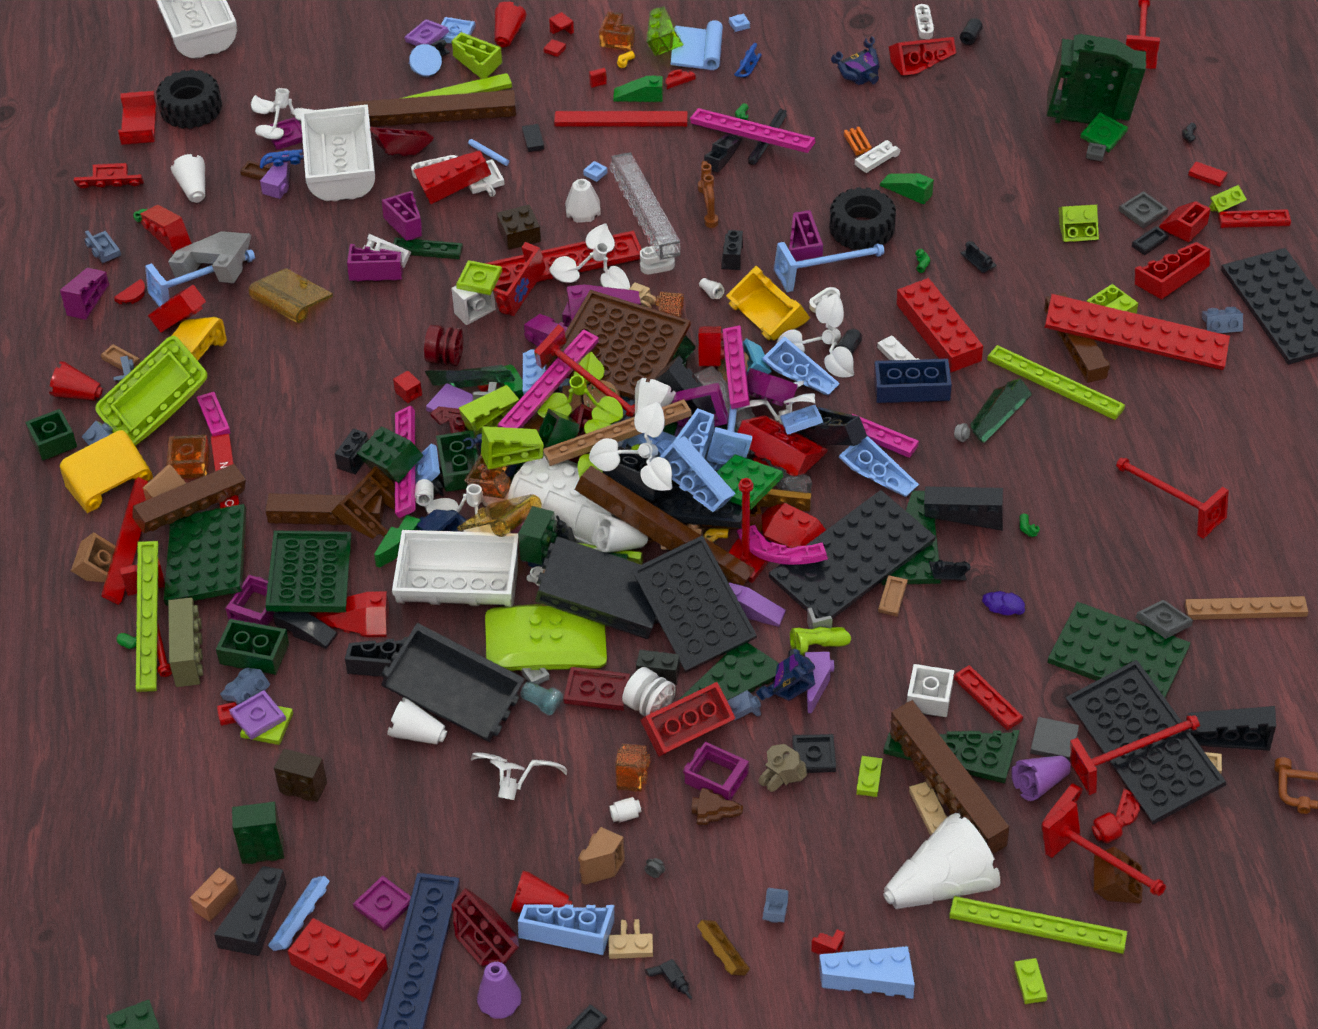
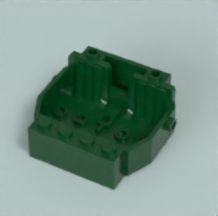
M1085 34L1074 35L1073 40L1062 38L1047 90L1046 116L1054 117L1055 123L1059 124L1061 119L1090 124L1099 112L1115 121L1116 119L1130 121L1146 70V52L1133 50L1116 39ZM1063 78L1062 89L1059 90V82L1060 79Z

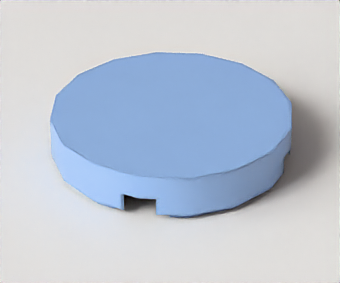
M421 44L412 50L409 64L411 69L419 74V76L430 77L435 75L440 69L442 57L435 47L429 44Z

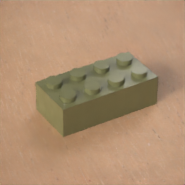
M193 598L168 600L169 663L176 687L199 685L200 676H203L204 673L203 665L200 664V660H203L202 648H200L203 640L202 634L199 633L200 629H202L201 617L198 618V605H194Z

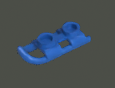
M753 43L749 50L746 51L744 59L740 61L739 69L734 74L735 76L746 77L752 73L762 55L761 53L756 55L754 52L757 43ZM745 69L746 73L740 74V72Z
M300 149L268 153L262 157L260 168L262 169L269 163H273L277 167L282 166L284 161H290L291 164L297 165L301 159H304V155H299L303 151Z

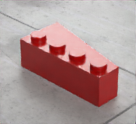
M480 150L413 170L430 204L491 175L487 162Z

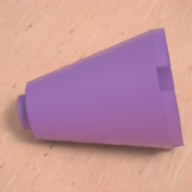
M1064 756L1019 760L1016 762V766L1012 767L1013 784L1016 789L1019 788L1023 794L1020 795L1024 799L1034 801L1069 775L1071 764Z
M492 962L486 966L477 994V1003L480 1010L494 1019L511 1016L521 1004V991L505 965L500 962Z

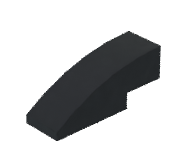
M727 133L712 144V150L704 155V161H707L712 166V171L718 173L728 163L740 145L742 138Z
M279 611L272 615L275 626L291 631L295 638L326 649L337 636V632L307 612Z

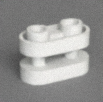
M660 244L643 248L640 251L641 271L644 274H655L672 270L675 267L674 247L670 244Z

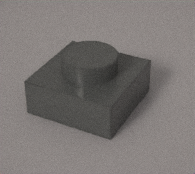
M1089 143L1086 159L1103 161L1106 145Z

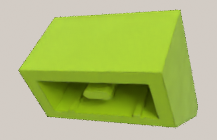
M1097 205L1059 207V225L1063 242L1099 240Z
M1113 284L1087 300L1089 303L1137 314L1138 302Z

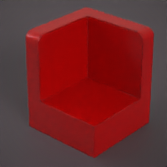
M560 12L549 18L551 33L555 34L563 29L570 34L574 33V22L564 13Z
M409 371L393 379L395 392L407 404L422 396L421 382Z
M837 929L833 937L824 933H820L817 938L813 937L811 952L819 955L840 953L844 946L845 932Z

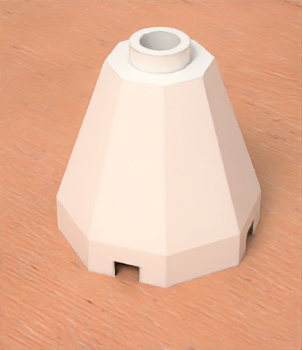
M577 179L572 184L565 202L566 217H572L573 221L577 223L592 222L596 215L598 217L601 214L600 199L589 181Z
M641 378L637 381L635 387V416L640 409L655 402H659L661 407L669 405L673 401L676 392H670L672 389L670 386L657 380L651 379L649 383L645 382L647 378Z

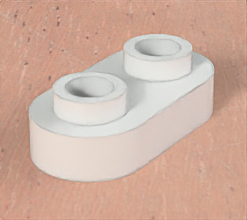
M834 287L824 289L810 299V310L816 313V307L820 301L833 294H838L840 297V291Z

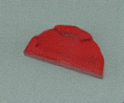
M682 69L674 70L668 74L665 86L667 89L695 80L696 74L692 71L684 72Z
M142 279L114 297L115 302L119 304L131 302L133 304L140 301L145 295V284Z
M1124 789L1116 816L1119 815L1126 826L1136 821L1140 812V804L1134 799L1129 790Z

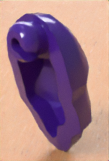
M997 591L983 595L982 602L991 612L1002 615H1012L1015 613L1021 615L1025 612L1024 601L1020 596L1012 592Z

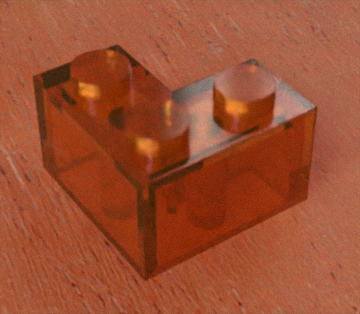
M607 11L599 30L600 46L631 51L635 42L634 25L623 23V13Z
M660 292L656 296V306H659L658 311L681 317L684 306V294Z
M481 454L465 479L468 486L471 484L480 485L483 496L502 499L506 497L512 483L505 473L507 466L488 469Z
M622 744L621 748H618L615 764L617 790L642 792L643 784H647L648 771L646 769L650 766L651 755L647 754V746Z

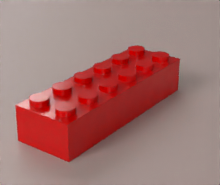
M929 278L897 289V306L939 359H948L950 373L982 361L983 344Z

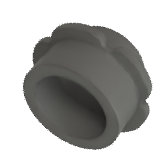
M647 859L644 869L649 876L658 878L665 872L664 864L660 859Z

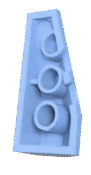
M785 336L762 358L774 371L795 381H804L803 385L827 396L840 384Z
M868 436L861 440L860 444L849 446L839 455V458L853 471L904 497H907L919 485Z

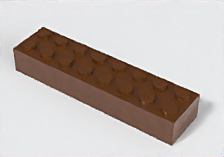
M911 700L893 710L890 721L891 737L895 742L898 741L901 744L905 756L913 760L917 772H922L927 785L931 789L934 788L939 801L943 805L946 804L949 808L950 815L958 813L961 816L959 817L960 819L967 818L981 834L992 855L1006 847L1008 844L1009 825L915 702Z

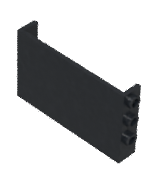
M557 536L555 544L550 543L547 552L550 558H545L542 569H545V572H540L537 581L540 587L535 602L648 639L653 624H657L658 620L632 573V569L641 564Z
M417 623L408 638L404 637L399 645L400 651L394 652L390 660L392 663L390 667L386 666L381 674V677H383L381 686L490 742L493 736L497 737L503 727L500 725L501 722L507 721L511 713L509 710L510 706L515 707L520 696L517 694L525 678Z

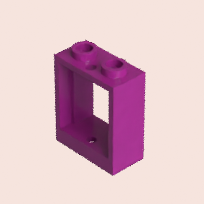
M719 383L676 392L672 403L711 395L716 414H714V427L728 423L729 414ZM689 418L677 421L679 427L683 429Z
M248 575L242 584V592H237L226 607L228 621L229 619L268 626L273 618L274 611H266L265 607L262 613H258L244 608L253 592L267 596V580Z
M704 742L702 747L697 748L691 763L688 762L684 768L685 784L700 791L702 788L711 789L714 793L721 794L725 800H731L749 774V761ZM707 759L732 770L723 786L698 775Z

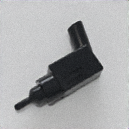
M557 515L556 533L558 537L580 543L575 540L572 528L567 527L566 523L560 520Z
M673 959L661 965L645 969L648 977L662 974L672 989L676 988L678 992L686 994L689 999H692L688 992L689 983Z

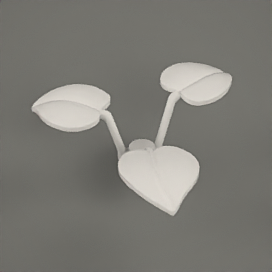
M285 88L276 89L274 102L263 100L256 95L251 102V108L256 113L268 114L269 112L276 111L273 127L260 125L255 130L257 135L269 139H279L284 135L283 129L276 128L280 108H286L289 104L291 113L300 121L301 112L313 110L305 108L293 109L292 99H289V90Z
M602 224L588 233L585 240L586 245L593 251L579 266H576L572 258L562 256L557 258L549 268L550 273L557 280L564 283H573L580 277L578 270L593 257L595 261H603L605 273L600 277L603 287L630 289L629 280L622 269L616 266H611L609 270L607 269L608 258L606 255L613 250L615 245L607 224Z
M833 294L820 301L816 307L817 319L821 323H826L828 330L822 333V336L802 341L800 331L788 330L779 337L777 343L785 336L802 352H805L803 344L823 340L826 344H832L829 349L830 354L824 359L826 369L838 377L854 376L851 352L842 346L834 349L841 338V333L836 327L841 325L844 311L839 295Z
M797 381L794 383L798 384V388L799 386L804 384V381ZM803 394L785 400L786 409L779 411V415L776 414L770 403L763 399L750 400L749 406L739 407L737 412L752 406L766 405L773 414L775 421L779 420V423L782 424L780 416L792 412V404L794 402L805 401L815 403V394Z
M659 402L643 407L635 416V428L638 432L645 433L644 438L647 443H642L638 450H618L617 441L606 438L598 441L590 451V461L603 471H612L619 465V454H639L642 458L648 459L646 461L647 466H644L640 472L644 484L655 490L665 491L672 489L671 465L665 458L656 457L658 455V448L652 444V440L648 437L649 435L656 438L664 429V412Z
M471 484L467 486L466 494H463V499L459 506L453 499L439 498L425 506L428 514L436 509L455 510L459 513L465 501H467L471 507H475L476 521L466 523L463 532L495 533L496 528L491 520H479L478 506L482 502L484 506L489 505L492 510H505L510 487H498L495 490L483 492L480 485Z
M476 752L471 757V761L480 758L492 759L490 763L500 769L498 797L515 800L516 790L521 789L523 781L533 766L549 765L560 769L567 775V769L563 765L551 761L532 760L525 770L520 765L505 763L507 762L506 759L496 755ZM511 769L525 771L518 784L516 783L517 779L510 778ZM504 770H507L506 777H504Z

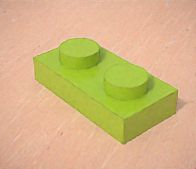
M862 756L857 795L878 796L883 758Z
M1037 959L1015 961L1014 968L1024 1003L1030 1004L1047 1001V994Z

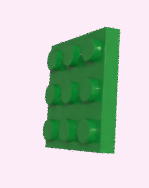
M736 454L717 471V474L735 493L729 501L741 506L742 492L739 490L738 484L743 478H749L753 482V490L750 492V509L783 478V471Z

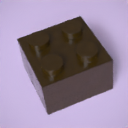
M530 204L497 212L498 229L508 250L522 247L525 242L529 244L541 242L540 225Z
M283 749L274 766L279 792L287 796L300 797L306 801L318 802L327 784L323 759Z

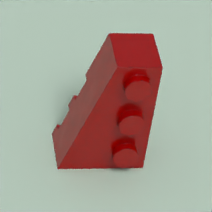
M156 205L141 213L143 227L172 254L176 250L192 244L182 217L160 205Z
M191 285L174 295L150 313L148 317L157 329L163 332L178 321L182 322L203 309L201 305L206 301L196 287Z
M700 326L698 332L699 366H721V359H724L725 351L721 326Z

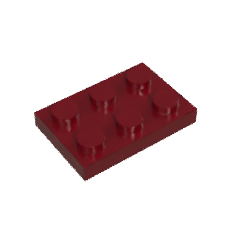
M571 667L563 698L564 704L624 711L625 704L622 701V696L627 682L631 678V674Z

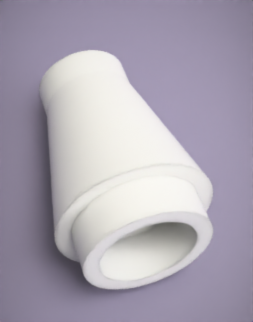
M706 278L701 279L699 286L711 299H720L723 296L724 287L721 283Z

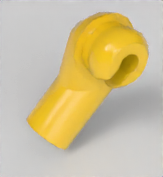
M630 51L619 55L617 60L618 67L625 68L628 61L635 58L634 52Z
M710 528L703 534V537L711 542L716 541L718 538H728V529Z

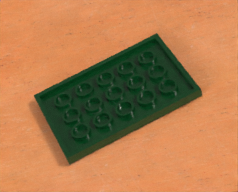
M245 504L193 513L170 524L163 600L166 606L169 605L168 600L193 598V601L242 592L247 511Z
M274 530L265 605L266 611L346 612L351 532Z
M1077 602L1048 657L1047 663L1097 681L1137 660L1166 699L1191 642L1174 636L1165 639L1147 626Z

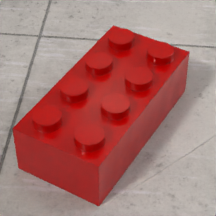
M718 682L645 716L640 721L658 757L732 722L736 718Z
M314 918L288 950L292 966L362 1002L366 1000L388 970L385 954Z

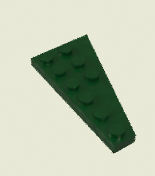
M912 491L906 512L936 536L935 518L925 517V491ZM937 536L932 544L890 576L907 579V584H941V579H934L929 565V561L937 562L939 560ZM887 578L882 581V585H886Z
M746 643L723 656L680 699L718 682L727 701L745 691L752 693L757 687L773 682L778 662L751 644Z
M995 730L993 733L948 731L947 734H939L970 775L1001 783L1006 782L1020 730H1012V733H1001V730ZM889 733L883 754L913 761L910 757L905 756L901 744L898 741L895 742Z

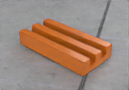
M856 127V130L851 128L849 132L844 130V136L855 155L864 154L872 149L860 127Z

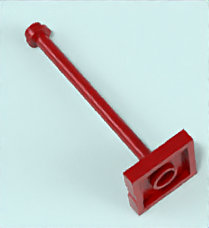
M1139 0L1138 5L1141 8L1139 36L1127 35L1126 45L1133 50L1146 52V68L1156 69L1160 37L1146 36L1147 8L1150 6V0Z
M559 324L534 350L536 364L543 369L554 355L557 356L606 396L615 398L626 411L627 417H635V404L632 406L560 350L566 343L564 328Z
M1121 457L1117 461L1116 467L1119 471L1123 472L1126 470L1199 509L1197 536L1204 539L1227 518L1228 489L1221 487L1205 503H1202L1129 464V459Z
M743 478L738 484V488L742 492V543L738 538L728 553L755 569L749 579V582L753 583L769 561L763 560L750 552V492L753 490V482L749 478Z
M158 559V588L165 587V580ZM137 565L120 568L127 595L137 594ZM158 625L157 656L160 666H158L157 671L161 677H168L172 674L170 664L167 663Z
M1189 715L1186 717L1187 721L1092 759L1087 754L1080 740L1075 738L1070 740V764L1087 793L1092 795L1097 793V768L1095 766L1189 728L1194 731L1200 727V723L1195 715Z
M1070 800L1042 824L1045 854L1053 858L1073 841L1149 887L1151 894L1160 896L1164 893L1166 885L1162 880L1157 879L1154 881L1079 835L1078 808L1075 802Z

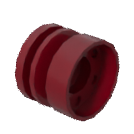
M430 325L424 342L425 361L438 364L443 357L445 365L451 363L452 366H457L463 352V330L461 328H455L454 330L453 327H448L445 333L443 326Z

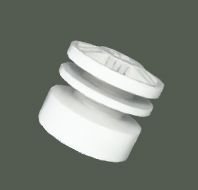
M642 667L627 682L622 701L633 710L639 711L641 715L647 716L672 703L676 686L665 678L659 677L657 673L647 667Z

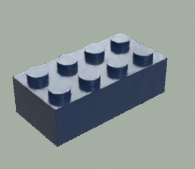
M948 359L875 361L874 384L876 403L950 401L952 384Z

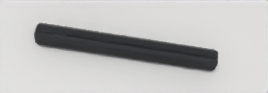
M779 109L769 126L779 128L787 116V111ZM759 141L748 157V163L756 165L769 143Z

